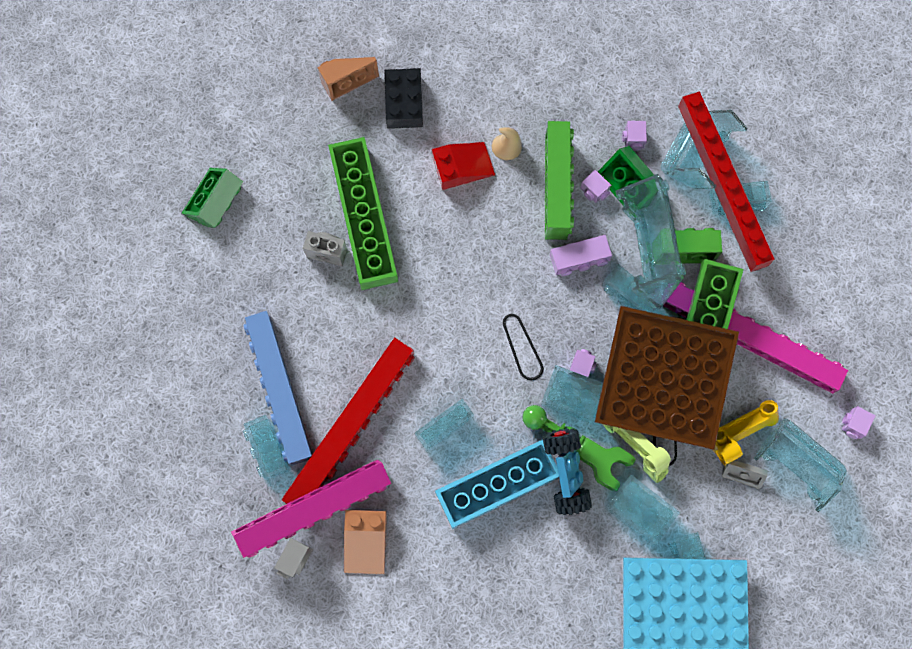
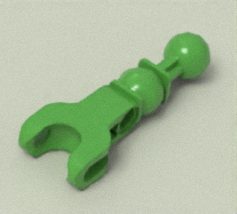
M538 405L527 407L522 415L524 424L532 430L541 428L546 432H552L554 430L559 431V429L573 428L565 426V423L561 427L547 419L545 410ZM582 435L580 437L581 448L576 450L579 453L580 460L593 469L594 478L597 483L611 491H618L620 483L612 476L611 466L616 462L625 466H631L636 461L635 457L621 447L605 449Z

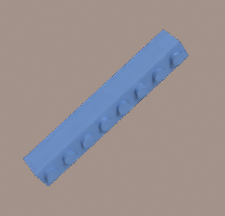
M267 311L245 317L246 324L243 325L246 335H250L251 342H249L251 352L255 353L257 357L254 363L257 371H261L262 377L259 379L262 388H266L268 394L265 396L266 403L273 410V414L270 415L273 425H277L279 430L276 436L279 444L282 443L284 451H282L283 459L291 466L308 461L313 454L270 315Z

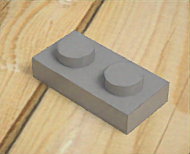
M734 460L725 465L722 477L761 489L767 478L768 471Z

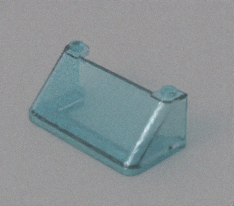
M659 174L616 190L617 199H622L624 202L622 211L635 223L644 277L642 275L634 277V281L631 282L632 291L653 310L663 307L686 274L680 259L668 197L669 184Z

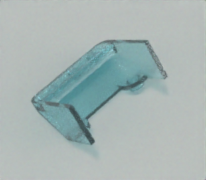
M732 109L709 111L723 143L729 139L732 132L747 131L748 129ZM684 123L661 164V170L667 176L693 189H715L717 186L701 170L703 162Z
M786 418L767 437L754 457L756 461L761 456L767 461L778 459L807 483L808 496L818 501L815 508L817 512L824 508L841 491L847 472L846 467L836 457Z

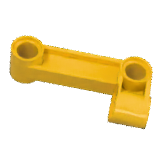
M766 400L760 404V407L719 427L713 452L718 456L723 465L743 455L737 441L766 426H774L778 423L777 403L772 400Z

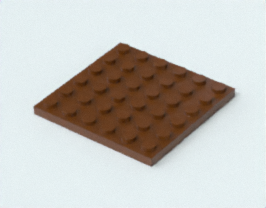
M620 306L595 423L714 450L739 332Z

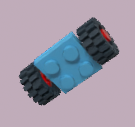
M566 428L565 430L559 429V431L554 430L544 434L542 439L545 453L559 455L556 458L562 491L554 495L556 512L559 515H573L574 513L580 514L579 512L584 513L586 510H590L592 502L589 489L579 488L583 483V473L579 469L580 456L576 452V450L581 448L578 430Z

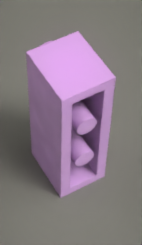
M606 235L553 248L550 251L555 274H561V276H567L572 271L578 269L579 271L588 270L593 265L598 267L608 264L612 257Z

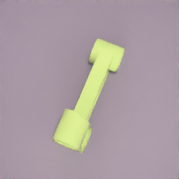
M603 424L607 431L610 433L616 432L643 458V471L655 483H659L666 477L669 472L668 468L671 458L664 448H656L641 433Z

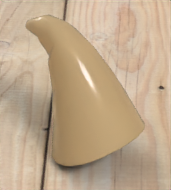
M500 128L499 132L502 134L493 140L492 152L496 157L503 160L517 158L522 150L520 135L513 128Z

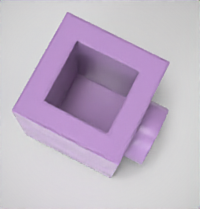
M627 121L625 131L622 132V142H625L626 147L630 146L633 151H638L645 147L647 142L646 121Z
M594 170L582 181L580 189L584 191V195L588 200H593L597 203L600 199L603 201L609 196L611 184Z
M585 349L577 350L568 375L586 381L589 374H593L597 363L594 362L596 356H593L590 351Z
M857 406L844 416L842 430L847 432L846 435L850 438L861 439L867 435L876 415Z

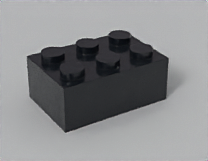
M421 68L385 69L387 129L423 127Z

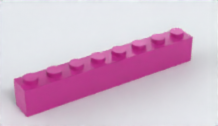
M375 460L231 531V534L242 557L247 556V558L257 555L259 553L258 550L264 547L271 548L278 543V540L284 537L285 539L291 538L296 535V531L302 528L304 530L309 529L315 525L314 522L320 519H329L333 516L334 512L347 510L351 507L352 503L356 501L362 502L368 499L370 494L386 490V486L390 485L391 482L383 463Z

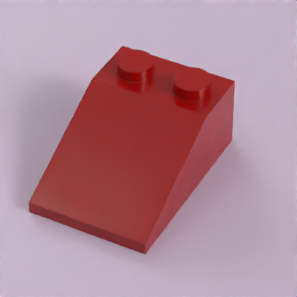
M485 142L448 144L431 149L432 159L442 190L495 176Z

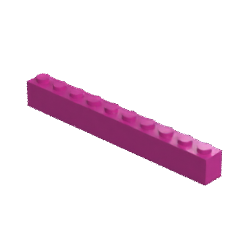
M672 280L660 305L687 318L694 290L687 288L680 281L675 282ZM733 309L728 329L739 332L737 345L832 394L840 390L848 373V370L843 368L844 366L841 363L832 362L826 359L825 355L818 352L814 353L808 350V347L804 344H796L788 336L779 335L773 332L772 328L766 325L761 326L755 323L753 318L744 317Z

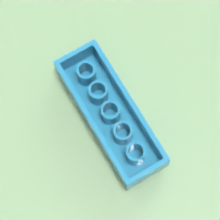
M543 440L435 490V493L453 530L559 479L558 468L552 455L545 453Z

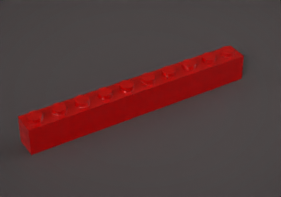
M700 91L683 96L678 108L750 272L768 267L775 260L704 99Z
M394 337L281 499L283 502L288 504L324 486L328 478L331 480L337 472L336 467L339 462L343 463L349 455L347 451L350 446L354 447L360 439L358 435L361 430L368 428L371 423L369 419L372 414L379 412L382 407L381 401L383 398L390 396L393 391L392 385L395 381L399 382L404 375L402 371L406 365L409 367L414 361V350Z

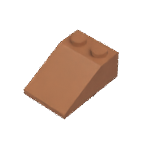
M375 57L333 59L325 61L317 67L321 83L331 101L379 77Z
M345 510L344 573H385L386 511Z

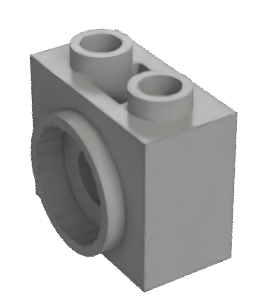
M308 231L303 251L306 258L343 266L347 246L345 240L325 232L315 233Z
M290 538L274 567L278 570L276 574L286 579L289 576L293 578L295 574L300 575L313 549Z

